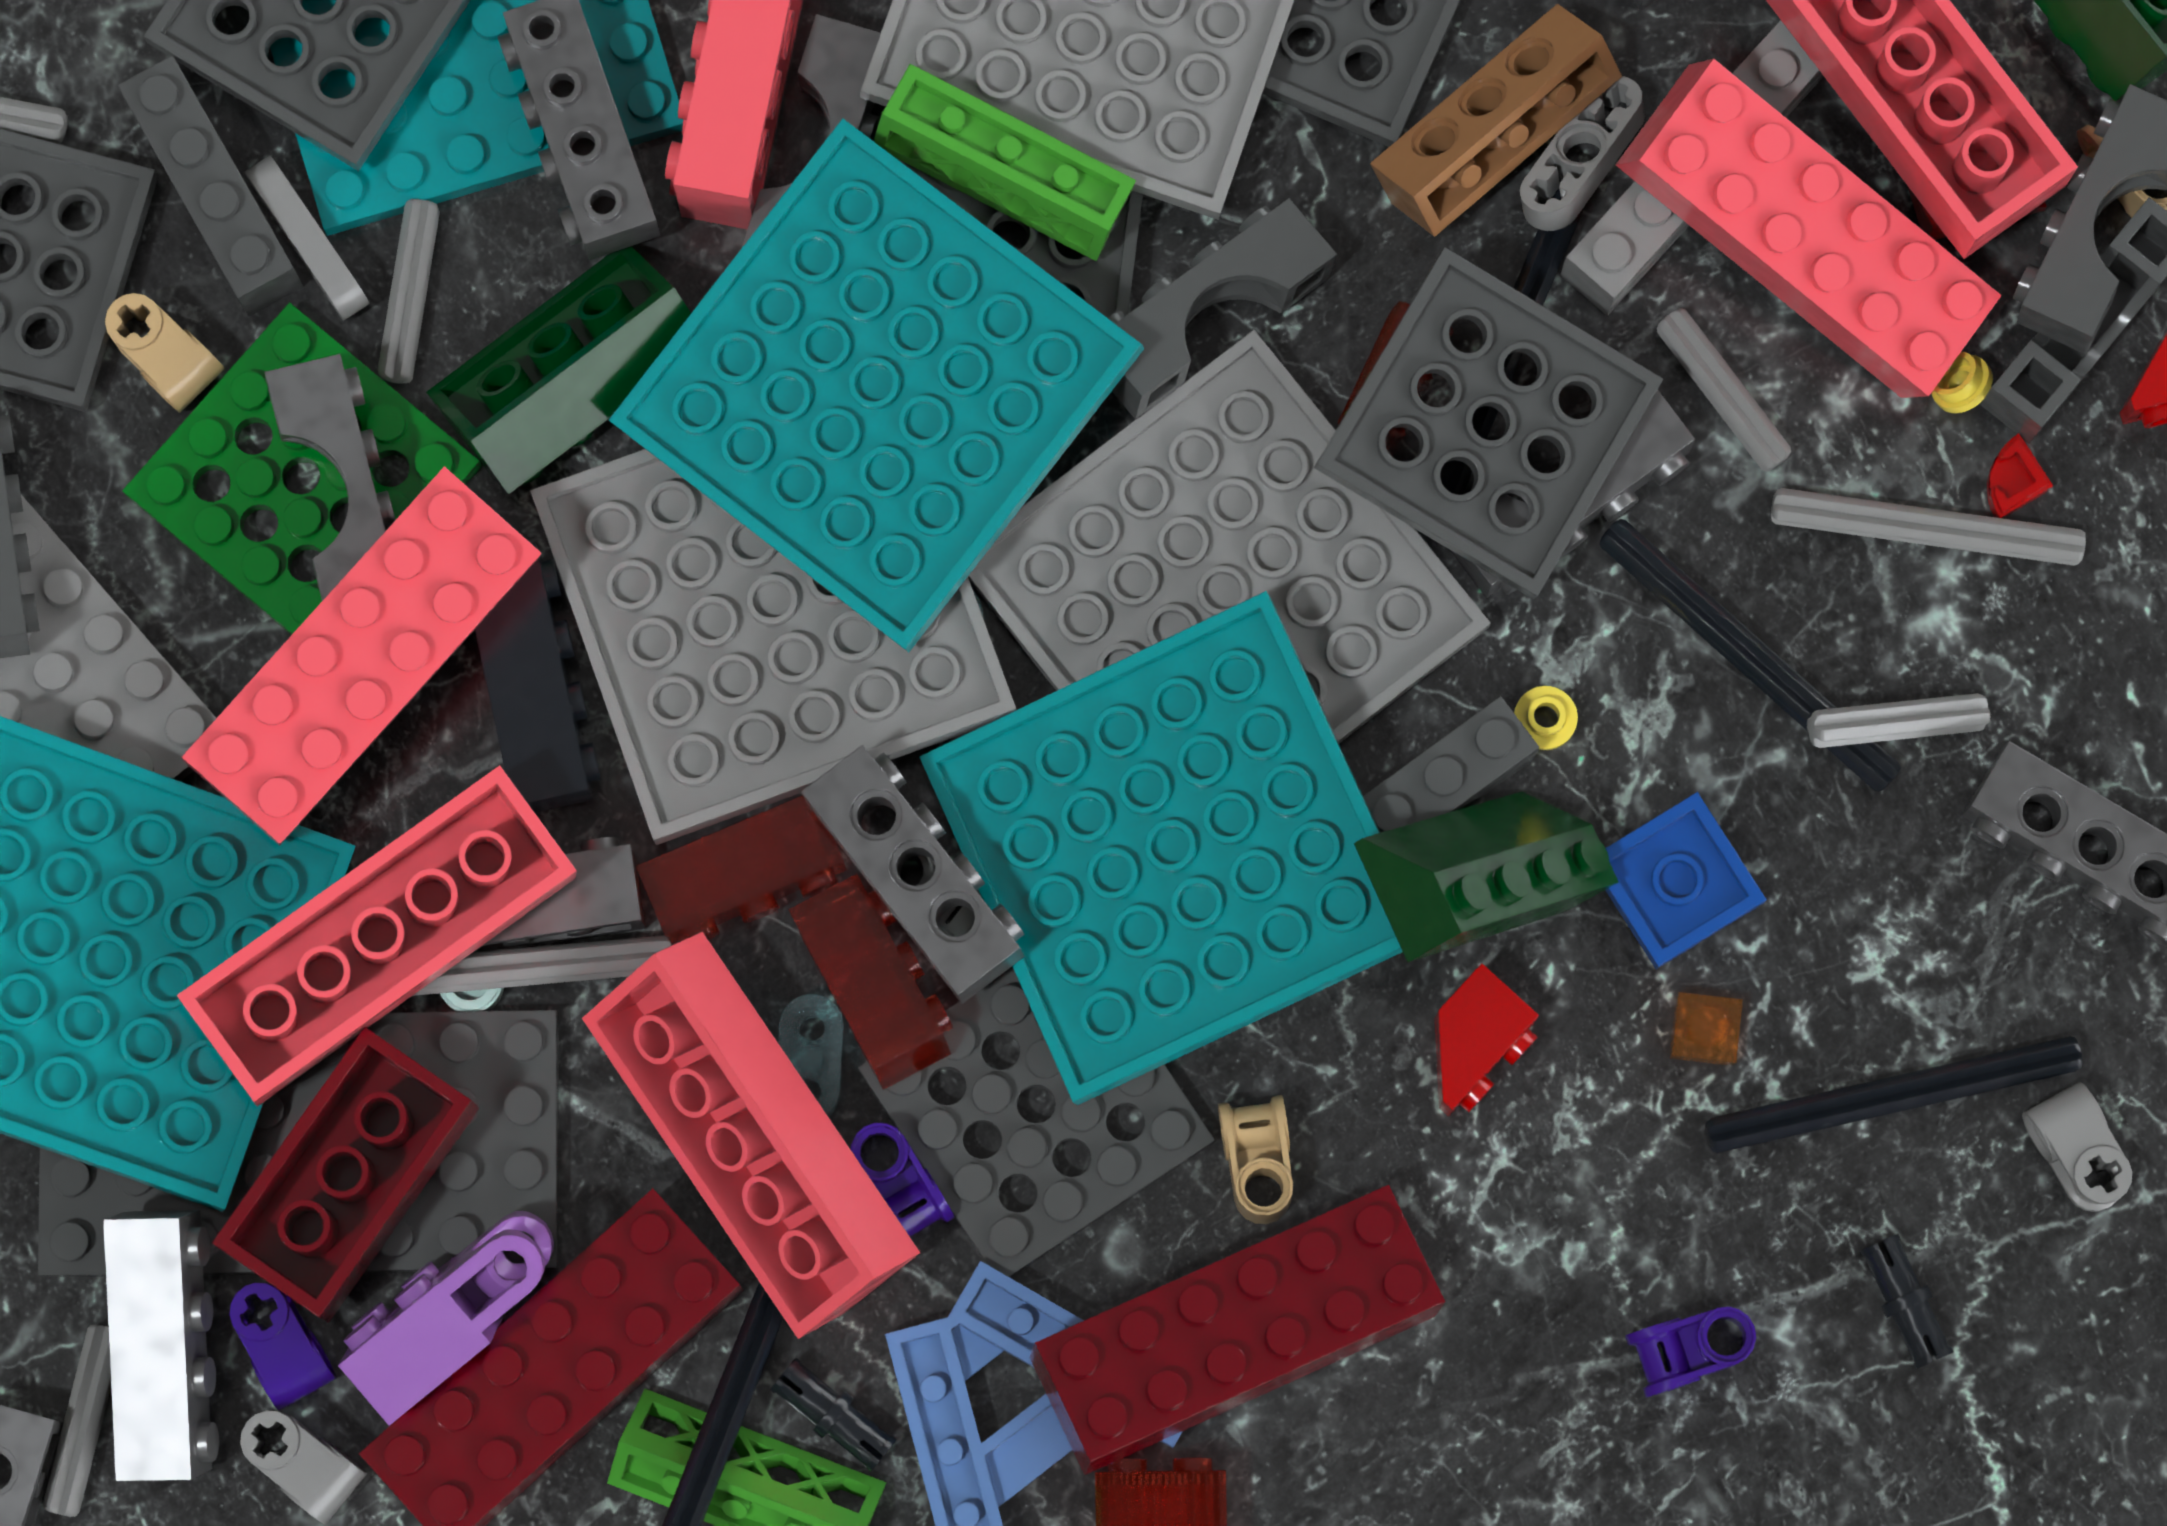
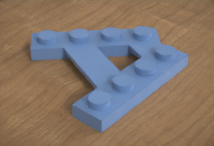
M982 1261L979 1262L948 1317L885 1334L935 1526H1003L999 1507L1072 1451L1047 1394H1044L981 1443L965 1381L1004 1351L1034 1368L1029 1357L1035 1342L1084 1321ZM1182 1432L1160 1442L1173 1449Z

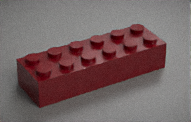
M1386 1185L1034 1343L1029 1358L1084 1475H1087L1425 1322L1437 1315L1445 1300L1390 1186Z
M651 1189L497 1328L489 1345L394 1421L363 1449L359 1455L423 1526H485L737 1298L744 1289L654 1189Z

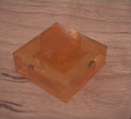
M1678 992L1675 1002L1670 1059L1734 1066L1737 1063L1743 999Z

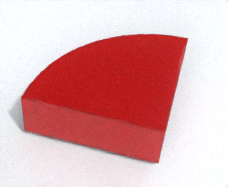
M2019 433L2011 438L2000 450L1989 471L1987 498L1990 510L1995 518H2006L2050 491L2053 487V484Z

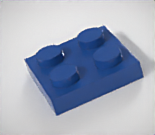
M1698 792L1606 848L1609 862L1619 883L1605 891L1656 970L1764 904L1767 900Z

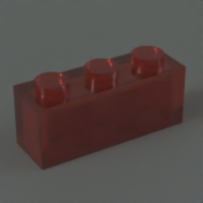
M803 796L636 866L664 935L671 944L683 941L700 932H703L706 938L710 940L720 934L717 925L740 915L744 923L763 918L779 909L776 900L799 890L803 898L822 893L838 884L835 875L846 871L844 860L834 837L813 812Z
M857 874L788 909L801 938L883 1090L951 1055L943 1033L953 1029V1025L936 994L924 999L915 980L925 974L907 941L897 946L895 945L886 928L896 922L893 914L874 890L867 893Z

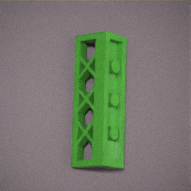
M909 64L882 112L874 137V142L895 158L1094 261L1098 260L1105 247L1112 227L1136 182L1135 179L912 64Z
M644 1389L619 1440L607 1484L670 1507L707 1412ZM651 1415L674 1424L680 1435L664 1438L642 1428L648 1416ZM741 1426L733 1444L740 1458L726 1462L703 1521L715 1526H869L882 1497L886 1482ZM777 1466L785 1467L795 1471L801 1482L785 1485L772 1480L766 1469ZM841 1489L865 1500L859 1513L834 1504L827 1493Z

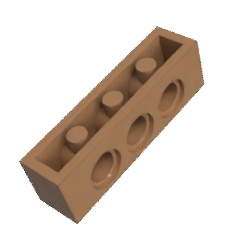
M1556 4L1374 159L1370 165L1391 204L1435 237L1618 81L1622 75L1603 36L1565 8Z

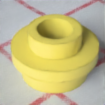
M1961 352L1932 391V397L1938 406L1946 412H1966L1981 403L1991 389L1993 382L1992 371L1982 358Z
M1539 686L1527 691L1519 699L1514 710L1516 717L1538 744L1539 750H1552L1561 747L1572 737L1577 726L1578 714L1574 702L1564 691L1552 686ZM1543 706L1552 708L1558 716V722L1549 728L1540 726L1534 718V712L1538 708Z

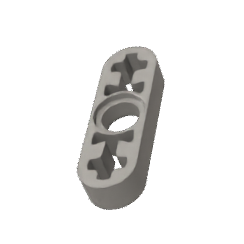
M1622 76L1560 129L1526 175L1520 187V196L1525 219L1530 225L1544 231H1555L1568 226L1575 220L1641 128L1645 119L1642 91L1634 80ZM1620 102L1626 103L1627 108L1617 106ZM1604 107L1614 108L1606 118ZM1605 122H1606L1607 131L1603 128ZM1581 143L1593 144L1600 149L1598 155L1587 162H1574L1566 157V153L1570 148ZM1559 175L1563 178L1561 182L1559 181ZM1558 188L1560 189L1561 200L1551 198ZM1539 197L1549 199L1545 204L1539 203Z
M271 155L244 171L251 186L341 319L344 321L369 305L370 303L362 289Z

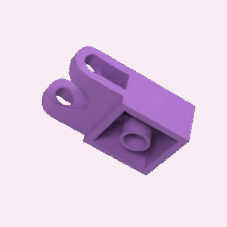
M515 1211L504 1216L439 1269L430 1261L403 1283L401 1286L403 1290L394 1298L396 1304L389 1310L380 1302L351 1327L353 1331L343 1340L348 1349L338 1367L389 1426L489 1345L503 1318V1314L535 1288L544 1273L545 1266L549 1262L554 1249V1240L548 1225L541 1218L527 1211ZM521 1231H524L529 1235L533 1236L534 1240H532L528 1235L524 1234ZM503 1250L515 1251L524 1258V1262H511L506 1258Z

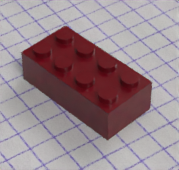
M364 1027L212 1244L317 1317L329 1323L475 1116L479 1107L471 1099Z

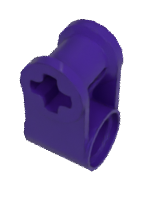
M873 1123L863 1127L855 1135L851 1144V1151L910 1237L939 1219L949 1222L955 1218L932 1176L926 1168L923 1169L906 1138L897 1128L887 1123ZM886 1136L897 1145L899 1150L898 1159L890 1169L874 1171L862 1162L861 1150L864 1143L872 1137ZM924 1200L927 1202L905 1217H899L902 1212Z
M268 1283L249 1284L235 1294L230 1304L229 1314L232 1325L251 1358L253 1369L262 1387L277 1410L280 1411L337 1379L326 1353L313 1332L306 1326L292 1298ZM257 1296L262 1301H275L278 1309L270 1314L273 1325L269 1329L264 1324L249 1323L248 1316L256 1310L253 1300Z
M1721 1307L1682 1320L1681 1318H1676L1630 1333L1625 1337L1628 1345L1636 1347L1648 1382L1643 1388L1645 1397L1648 1398L1700 1381L1703 1376L1731 1368L1744 1361L1754 1349L1756 1331L1750 1317L1744 1312L1732 1307ZM1728 1320L1739 1327L1743 1341L1737 1353L1724 1356L1711 1349L1707 1333L1713 1322ZM1657 1343L1662 1347L1669 1372L1665 1370Z

